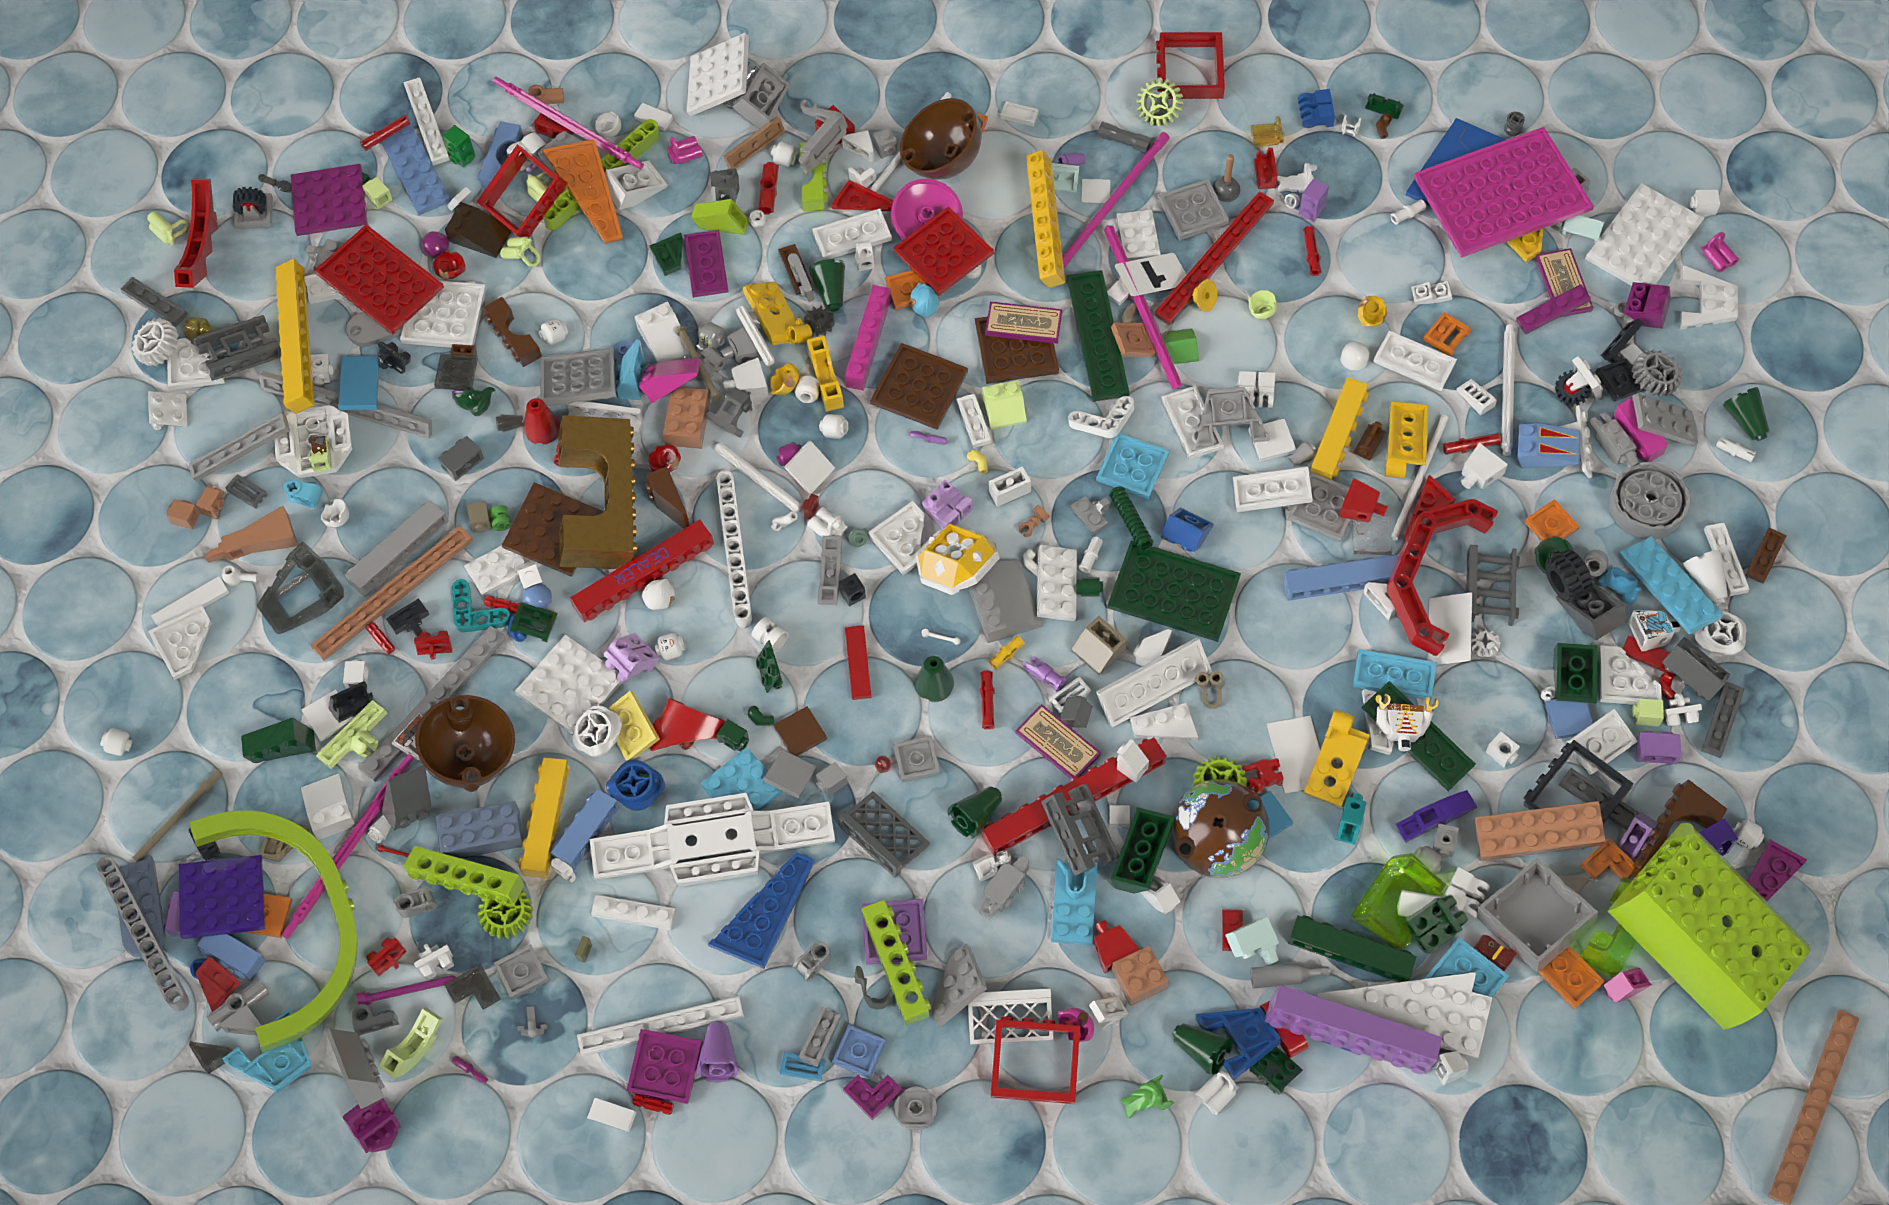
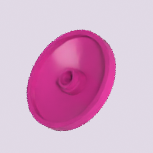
M934 179L914 180L902 187L894 198L891 208L893 227L898 236L904 240L948 206L963 219L961 202L956 193L940 181Z

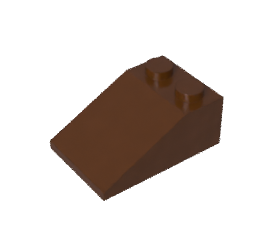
M668 467L646 474L647 482L644 483L650 502L654 501L656 507L683 529L688 527L687 512Z

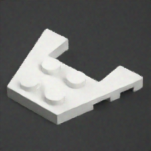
M1683 266L1681 269V283L1700 285V313L1682 311L1680 315V329H1687L1689 326L1700 327L1708 323L1719 324L1736 321L1738 317V286Z

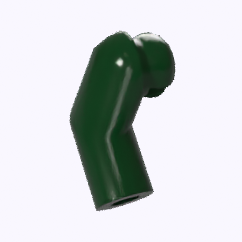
M757 706L749 708L747 712L748 717L755 725H774V716H763Z

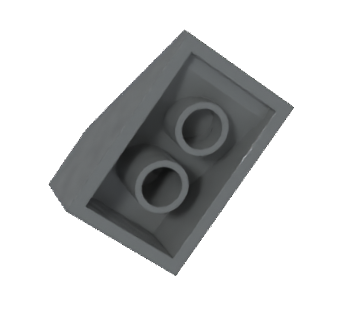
M1594 583L1592 592L1571 603H1567L1559 596H1556L1557 601L1583 632L1594 640H1598L1627 622L1625 605Z
M424 765L387 781L382 813L394 831L399 828H406L411 823L428 817L431 809V799Z

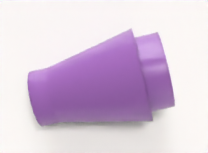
M1062 153V155L1058 156V164L1078 166L1085 163L1084 153Z

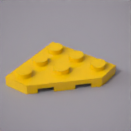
M1543 228L1506 242L1527 263L1535 258L1537 254L1541 253Z

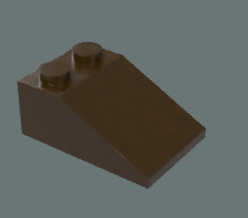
M460 202L445 228L449 242L497 258L512 232L503 223L477 207Z

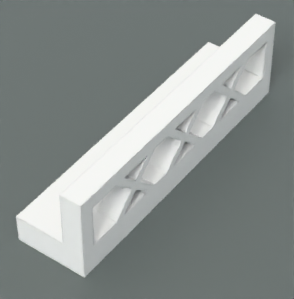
M586 401L567 403L568 416L630 419V425L634 427V435H640L643 423L641 409Z

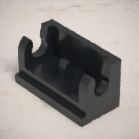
M363 681L330 696L328 709L340 723L362 711L373 700L372 692L367 693V684Z

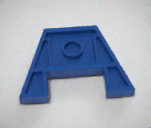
M1262 1008L1196 1014V1021L1201 1029L1215 1031L1224 1027L1229 1037L1233 1040L1240 1055L1224 1061V1067L1233 1080L1237 1079L1280 1044V1037L1270 1023L1265 1022L1266 1015Z

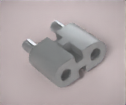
M702 343L697 345V348L701 351L700 359L708 375L712 378L715 371L718 373L726 365V360L712 347H705ZM685 355L683 359H689L691 357L689 355ZM698 371L697 377L700 378V379L703 381V379H702V377H701V375H700V373H699V371Z

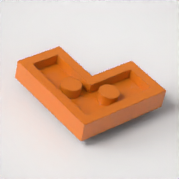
M1609 838L1606 840L1605 845L1598 847L1579 866L1594 880L1609 868L1624 882L1631 876L1634 869V861Z

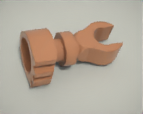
M1039 505L1033 509L1035 516H1031L1029 521L1019 526V533L1024 528L1029 529L1024 534L1025 537L1031 536L1033 529L1040 524V521L1044 523L1050 517Z

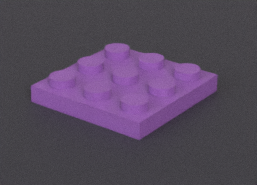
M923 899L886 902L887 906L891 905L894 912V917H892L894 924L898 923L902 933V935H899L901 942L905 941L909 953L906 954L908 960H927ZM864 903L862 908L874 903ZM863 918L866 965L881 964ZM885 921L877 924L880 928H885L888 925ZM887 940L884 944L886 946H893L895 941ZM895 958L892 960V963L902 962V960L900 958Z

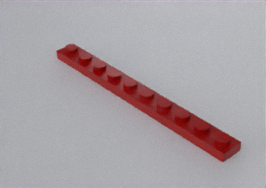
M1259 191L1157 308L1155 316L1170 324L1193 298L1194 289L1202 281L1209 279L1271 208L1274 204V199Z

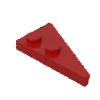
M848 180L831 205L832 209L873 211L881 209V211H891L894 200Z
M1431 475L1427 477L1404 536L1405 540L1412 523L1422 512L1455 503L1456 499Z

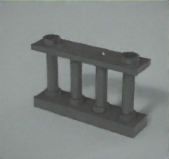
M1478 545L1469 546L1467 552L1466 593L1472 592V622H1474L1475 616H1479V614L1508 616V626H1512L1514 620L1518 619L1519 608L1516 607V567H1519L1520 556H1517L1516 548L1512 549L1510 557L1481 555V553H1478ZM1483 562L1509 565V574L1481 572V570L1477 569V564ZM1482 579L1509 582V591L1480 589V587H1477V581ZM1477 598L1509 599V609L1480 606V604H1477Z

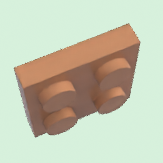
M1113 323L1111 329L1123 357H1153L1156 354L1144 323Z

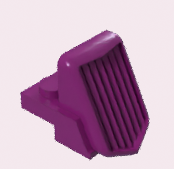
M383 1098L363 1109L356 1105L343 1115L344 1122L365 1153L390 1149L398 1134V1129L401 1128L394 1113L388 1108Z

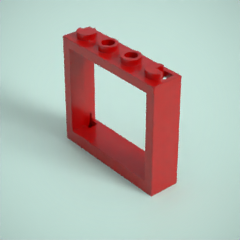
M1160 32L1159 41H1156V50H1159V53L1156 55V64H1160V67H1157V78H1162L1164 84L1166 80L1165 47H1214L1216 85H1175L1174 89L1180 88V91L1177 93L1183 95L1180 99H1224L1225 80L1222 32ZM1157 89V92L1162 93L1165 92L1166 89ZM1170 93L1168 99H1173L1172 93Z
M517 144L476 202L517 236L529 238L548 210L554 205L560 193L564 191L568 182L528 150ZM529 159L554 180L521 226L518 227L493 206L525 161Z
M1002 1016L1001 1020L996 1019L991 1098L1075 1104L1080 1026H1076V1022L1064 1021L1063 1025L1055 1024L1054 1020H1043V1023H1037L1031 1018L1013 1021V1017ZM1002 1028L1073 1033L1070 1093L998 1088Z

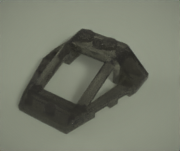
M301 542L288 554L285 559L287 562L282 570H278L277 578L271 587L268 586L257 604L258 609L276 634L292 630L323 615L344 598V587L325 561L305 542ZM295 565L305 571L279 588ZM311 577L321 591L318 595L320 599L295 616L290 617L278 601V598Z

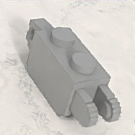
M1606 412L1600 413L1603 425L1597 417L1590 419L1591 425L1597 432L1596 440L1614 464L1624 463L1627 467L1639 465L1635 452L1637 447L1616 419L1612 420Z
M1022 856L1018 858L1013 865L1009 863L1003 864L984 888L985 901L979 910L982 916L989 920L998 911L1002 912L1005 907L1008 909L1012 905L1014 895L1017 892L1020 893L1026 885L1025 874L1029 869L1027 857Z

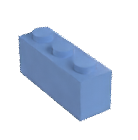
M228 934L206 936L197 944L202 951L200 953L202 956L214 958L226 970L228 968L234 971L233 974L241 980L247 978L252 981L266 962L260 953Z

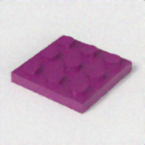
M641 1029L626 1091L689 1104L703 1042Z

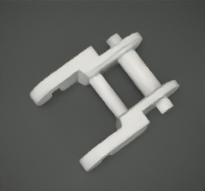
M1345 114L1341 131H1343V135L1346 132L1353 134V137H1355V134H1358L1362 118L1359 117L1356 125L1347 124V114ZM1346 126H1348V127H1353V128H1355V129H1354V130L1346 129Z
M558 858L552 860L551 865L559 876L564 880L572 877L570 879L571 883L576 880L573 869L568 864Z

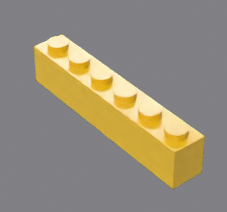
M1349 377L1346 378L1310 472L1330 480L1333 477L1337 478L1340 467H1337L1338 463H1342L1346 454L1344 448L1349 447L1352 439L1349 435L1351 432H1355L1358 424L1355 420L1357 417H1361L1364 408L1361 406L1362 402H1367L1370 393L1367 391V383Z
M543 757L542 764H539V781L534 786L535 801H532L530 806L532 816L527 821L528 836L523 840V850L525 851L523 857H520L519 869L522 870L524 876L548 878L552 860L551 848L556 840L570 769L565 759Z

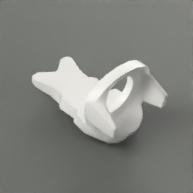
M1305 163L1303 173L1297 176H1278L1277 181L1280 184L1278 191H1299L1303 193L1314 177L1311 171L1317 170V165Z

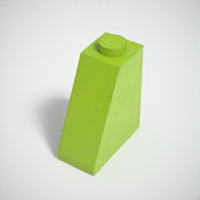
M732 199L695 204L691 217L700 229L719 230V232L740 235L746 233L749 221Z

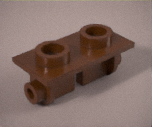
M1376 421L1371 425L1368 424L1353 454L1369 461L1372 459L1386 431L1382 430L1380 422Z

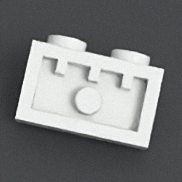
M316 274L304 276L310 304L344 297Z

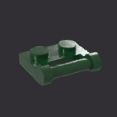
M520 602L512 621L510 632H520L540 638L543 642L547 643L558 613ZM521 622V623H524V624H527V625H531V626H534V627H537V628L544 629V632H543V631H540V630H537V629H533V628L527 627V626L520 625L519 623Z

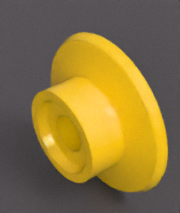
M1210 279L1202 281L1193 292L1194 302L1204 312L1211 311L1217 301V288Z

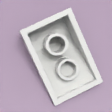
M650 161L642 162L644 167L641 170L633 165L606 170L605 177L611 198L619 210L633 207L667 188L668 184Z
M668 301L635 316L637 329L656 362L680 360L685 355L690 356L681 337L676 334V329L680 327V324Z
M339 773L301 787L307 816L312 831L318 840L355 827L356 822Z

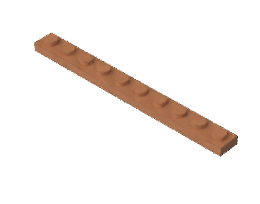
M458 526L311 644V648L325 661L365 629L367 625L376 620L473 541L472 537L461 526Z
M1841 1009L1835 1015L1768 1194L1769 1198L1784 1205H1791L1859 1021L1858 1017Z

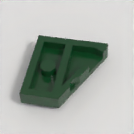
M681 232L650 245V250L664 276L681 270L683 242Z

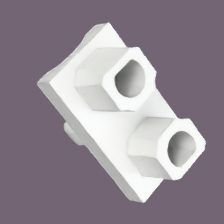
M1676 693L1674 699L1669 700V705H1676V708L1663 710L1667 725H1680L1679 714L1681 713L1685 714L1686 724L1699 722L1698 711L1702 710L1701 704L1684 706V704L1690 703V698H1683L1681 693Z
M428 944L423 945L426 951L419 954L421 959L414 963L420 975L423 974L427 980L437 975L433 967L441 964L444 970H448L454 966L453 954L447 945L439 948L438 945L431 948Z

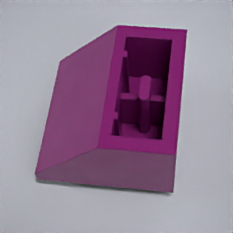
M1633 282L1624 313L1634 320L1639 318L1644 323V327L1663 329L1671 301L1670 286Z

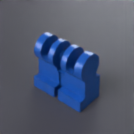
M1330 89L1316 90L1315 93H1302L1298 96L1300 116L1304 128H1313L1319 125L1334 127L1335 113Z

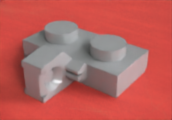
M327 239L324 246L308 245L306 249L308 257L316 261L313 267L314 270L344 243Z
M1084 496L1070 505V509L1092 535L1097 534L1108 526L1107 520L1103 517L1105 511L1110 508V501L1106 497L1098 503L1096 501L1091 503Z

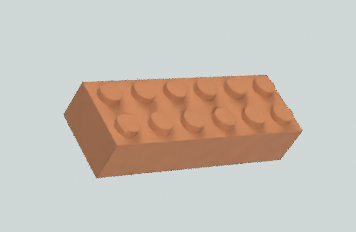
M1599 801L1475 817L1481 861L1603 846L1606 842Z

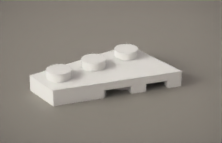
M1363 689V703L1365 704L1377 692ZM1365 712L1367 731L1370 735V750L1390 755L1394 741H1389L1379 725Z
M1187 703L1130 717L1135 738L1151 739L1155 737V739L1172 738V740L1183 738L1198 741V735Z

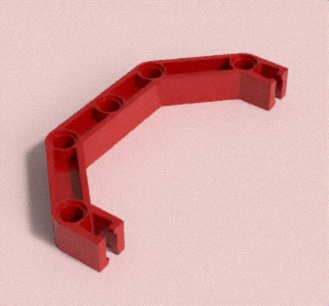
M1469 499L1422 512L1411 525L1387 583V592L1409 641L1414 646L1435 657L1444 649L1445 645L1443 642L1448 639L1450 633L1431 624L1414 587L1413 580L1432 534L1465 525L1485 534L1493 526L1494 521L1492 520L1497 516L1498 510L1476 499Z

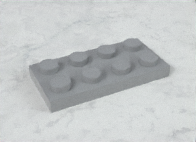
M1640 393L1633 396L1638 429L1692 447L1698 444L1694 416L1691 410Z

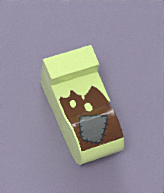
M311 437L310 463L314 472L331 470L328 437ZM317 463H325V465L318 466Z

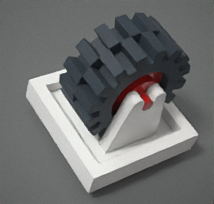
M1579 356L1572 360L1575 373L1573 370H1569L1570 373L1564 372V376L1560 375L1558 377L1559 381L1556 380L1555 390L1557 396L1565 405L1570 404L1573 407L1576 404L1578 406L1580 405L1579 402H1586L1585 398H1589V393H1591L1596 402L1603 398L1601 381L1596 374L1592 375L1589 364L1586 360L1581 361Z

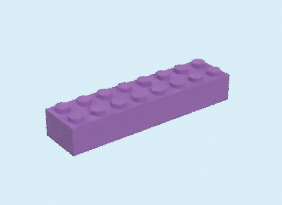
M1279 985L1271 997L1265 1022L1270 1023L1272 1027L1289 1029L1293 1034H1304L1310 1036L1315 1041H1325L1337 1048L1344 1047L1350 1049L1355 1054H1365L1377 1061L1384 1060L1390 1062L1395 1067L1409 1068L1417 1074H1426L1435 1064L1442 1040L1440 1036L1283 985Z

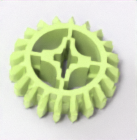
M1159 78L1158 83L1155 79H1152L1153 85L1146 82L1148 88L1141 87L1144 93L1137 94L1141 100H1136V103L1141 104V106L1137 107V110L1142 111L1139 115L1140 117L1145 116V122L1150 120L1151 125H1154L1156 122L1157 126H1161V121H1163V124L1166 126L1168 125L1167 119L1174 122L1172 116L1179 117L1176 111H1182V108L1178 107V105H1182L1184 102L1178 100L1183 95L1177 94L1180 88L1174 89L1176 85L1174 82L1169 85L1170 81L1168 79L1165 80L1164 84L1162 78ZM1156 89H1166L1165 92L1159 95L1152 93ZM1170 93L1173 96L1172 108L1167 104ZM1148 97L1152 100V106L1150 107L1151 110L1149 112L1146 106ZM1154 97H1155L1157 100H1158V99H1159V100H1162L1163 104H1164L1166 107H1164L1163 105L1158 104V103L1156 102V100L1154 99ZM1159 110H1166L1168 112L1162 116H1154Z

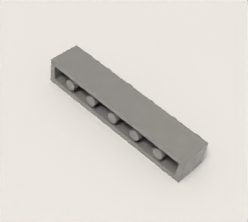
M431 500L422 504L418 511L412 516L407 517L401 526L394 529L384 541H380L375 549L364 555L358 564L348 570L345 576L349 584L365 597L449 522L446 514Z

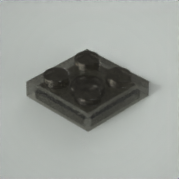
M440 354L434 383L435 388L470 391L473 388L478 361L477 356Z

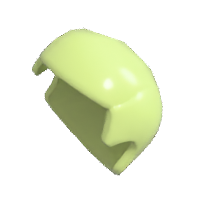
M1260 290L1253 293L1249 298L1251 314L1258 319H1266L1273 316L1277 309L1275 295L1268 290Z

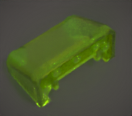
M1412 853L1395 855L1384 865L1353 911L1351 917L1358 924L1395 948H1406L1411 942V933L1403 921L1406 916H1400L1397 912L1401 890L1442 896V890L1446 884Z
M1623 876L1609 902L1613 904L1632 881ZM1618 923L1613 935L1604 931L1595 932L1580 957L1591 968L1606 976L1615 977L1621 972L1636 940Z

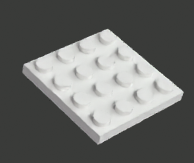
M746 33L690 57L687 113L690 116L746 93L749 36Z
M440 281L443 283L444 288L403 325L400 338L401 343L452 348V344L474 345L486 294V285Z
M564 635L515 690V693L573 735L576 723L584 712L592 706H603L622 682L617 678L618 671L609 670L605 666L604 661L567 635Z

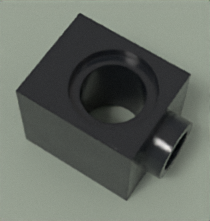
M856 573L839 581L840 593L849 607L866 598L865 587Z

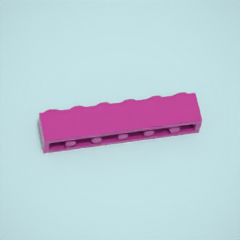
M872 285L845 374L847 388L862 391L865 389L891 302L890 288Z

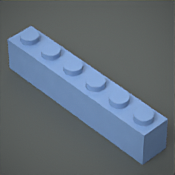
M1388 554L1380 558L1368 557L1360 561L1348 560L1340 564L1329 563L1320 567L1310 566L1300 570L1290 569L1284 573L1283 578L1287 599L1291 601L1363 590L1368 582L1387 584L1399 556Z

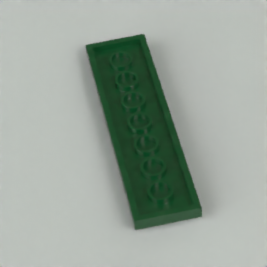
M1103 270L1067 275L1069 293L1093 402L1129 396L1130 392L1121 352L1111 329L1114 320Z

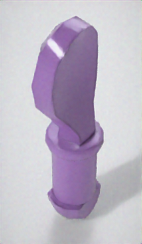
M911 431L909 433V436L924 439L928 443L932 442L942 445L948 443L945 437L931 434L926 436L920 431Z

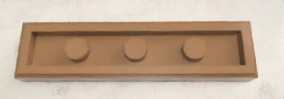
M776 116L723 155L728 169L739 167L785 133L781 119Z

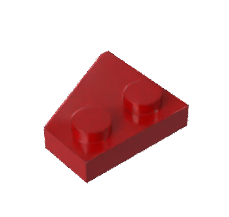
M210 956L195 972L212 1012L219 1008L241 984L237 978Z

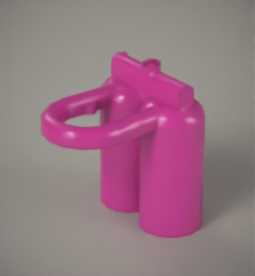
M673 136L670 137L671 146L667 147L669 158L672 159L674 164H683L703 156L695 136L677 142Z
M1724 232L1716 234L1707 242V245L1701 247L1703 255L1719 273L1727 269L1728 266H1734L1739 261V258L1723 241L1726 236Z

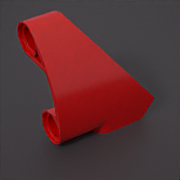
M668 698L661 717H658L653 723V727L660 740L649 748L651 751L682 743L716 739V734L725 721L685 706V704L677 700Z

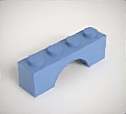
M500 121L498 128L495 129L493 142L489 144V153L484 158L483 169L478 174V180L481 182L482 188L486 189L502 165L499 164V161L507 153L506 150L509 146L522 140L523 133L520 125Z

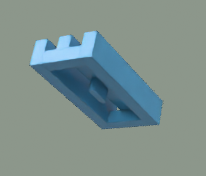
M784 1052L780 1075L822 1081L825 1059L821 1060L819 1068L789 1063L787 1059L804 1061L799 1060L798 1054ZM788 1067V1068H793V1069H799V1070H805V1071H810V1072H816V1073H818V1075H816V1074H811V1073H805V1072L794 1071V1070H788V1069H785V1068Z

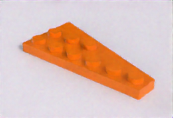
M595 139L543 149V154L556 173L568 182L566 185L567 189L603 242L607 244L623 240Z

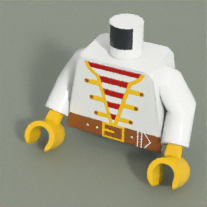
M1385 694V700L1381 702V695H1377L1375 698L1379 704L1377 707V724L1384 734L1387 735L1389 741H1398L1400 751L1411 750L1410 742H1416L1429 727L1433 716L1432 709L1438 706V700L1435 698L1434 704L1429 705L1430 697H1426L1425 705L1427 707L1424 709L1422 705L1391 704L1390 696Z

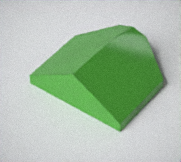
M1193 329L1169 331L1163 341L1174 364L1199 361L1197 338Z

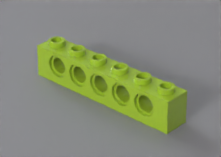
M414 846L403 865L408 876L414 880L421 879L431 885L439 884L449 890L457 889L467 895L474 894L485 900H496L502 905H515L525 886L519 874Z
M885 900L861 908L863 918L905 1025L907 1026L928 1018L931 1005L927 997L923 998L921 993L924 990L920 979L916 980L914 972H916L913 960L909 961L906 954L909 953L905 941L901 942L899 935H902L898 923L894 924L892 920L894 912L891 905L887 906ZM881 921H885L888 923V925L885 928H880L877 926V924ZM887 940L895 941L893 946H886L884 943ZM895 958H900L902 960V963L899 965L892 964V960ZM901 977H908L910 981L902 984L899 982V979ZM910 995H914L918 998L913 1003H910L906 1000L907 997Z

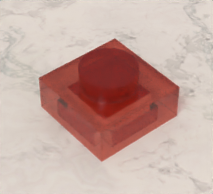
M811 493L809 499H805L802 506L804 516L807 519H811L819 506V498L815 494Z

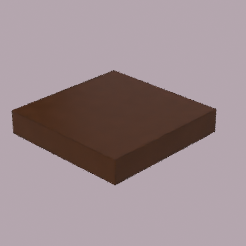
M808 706L773 725L789 753L796 757L827 740L826 734Z

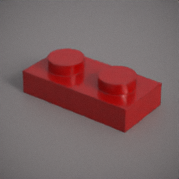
M1222 909V951H1232L1225 934L1243 926V910Z

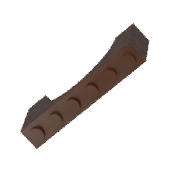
M1689 779L1682 784L1678 783L1672 791L1674 793L1664 806L1666 808L1665 811L1657 818V826L1649 833V841L1641 848V856L1633 863L1634 869L1631 876L1635 878L1665 843L1670 827L1674 822L1690 821L1708 828L1723 819L1727 808Z

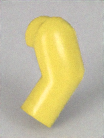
M976 449L968 452V460L971 462L975 460L978 463L979 473H988L987 458Z

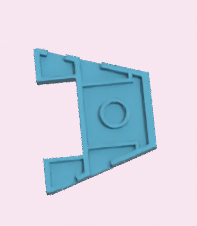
M290 1008L274 1020L276 1021L293 1014ZM302 1037L286 1045L266 1051L252 1062L239 1047L222 1058L226 1065L277 1093L312 1067Z

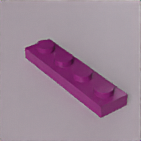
M1582 284L1516 317V321L1524 333L1528 334L1590 302L1591 297Z

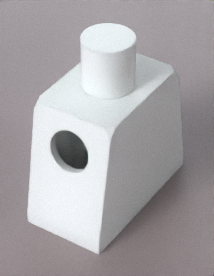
M759 358L732 368L733 379L723 381L725 392L732 391L736 387L739 390L748 392L750 398L768 396V389Z
M1479 443L1463 467L1462 475L1465 478L1461 483L1467 489H1470L1474 484L1480 489H1484L1505 474L1508 464Z

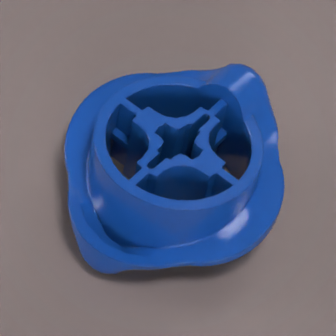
M629 760L624 762L606 782V788L610 796L619 801L623 806L630 810L640 811L648 808L665 789V781L658 771L652 769L646 763L639 760ZM639 773H641V774H646V775H648L649 777H647V778H645L644 776H643V777H639L638 774H639ZM622 793L633 794L634 797H627Z

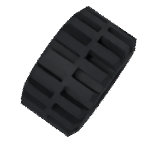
M1567 549L1546 561L1545 569L1548 580L1553 590L1562 600L1571 603L1592 592L1593 581L1586 563L1576 552Z

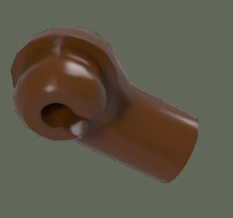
M1388 113L1381 116L1376 123L1381 139L1388 137L1386 128L1392 121V116Z

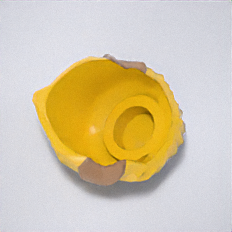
M1380 296L1364 297L1358 304V318L1362 325L1374 327L1384 323L1388 310L1383 299Z
M786 363L783 367L775 370L776 375L772 376L770 383L772 395L785 396L793 391L798 384V369L794 364Z

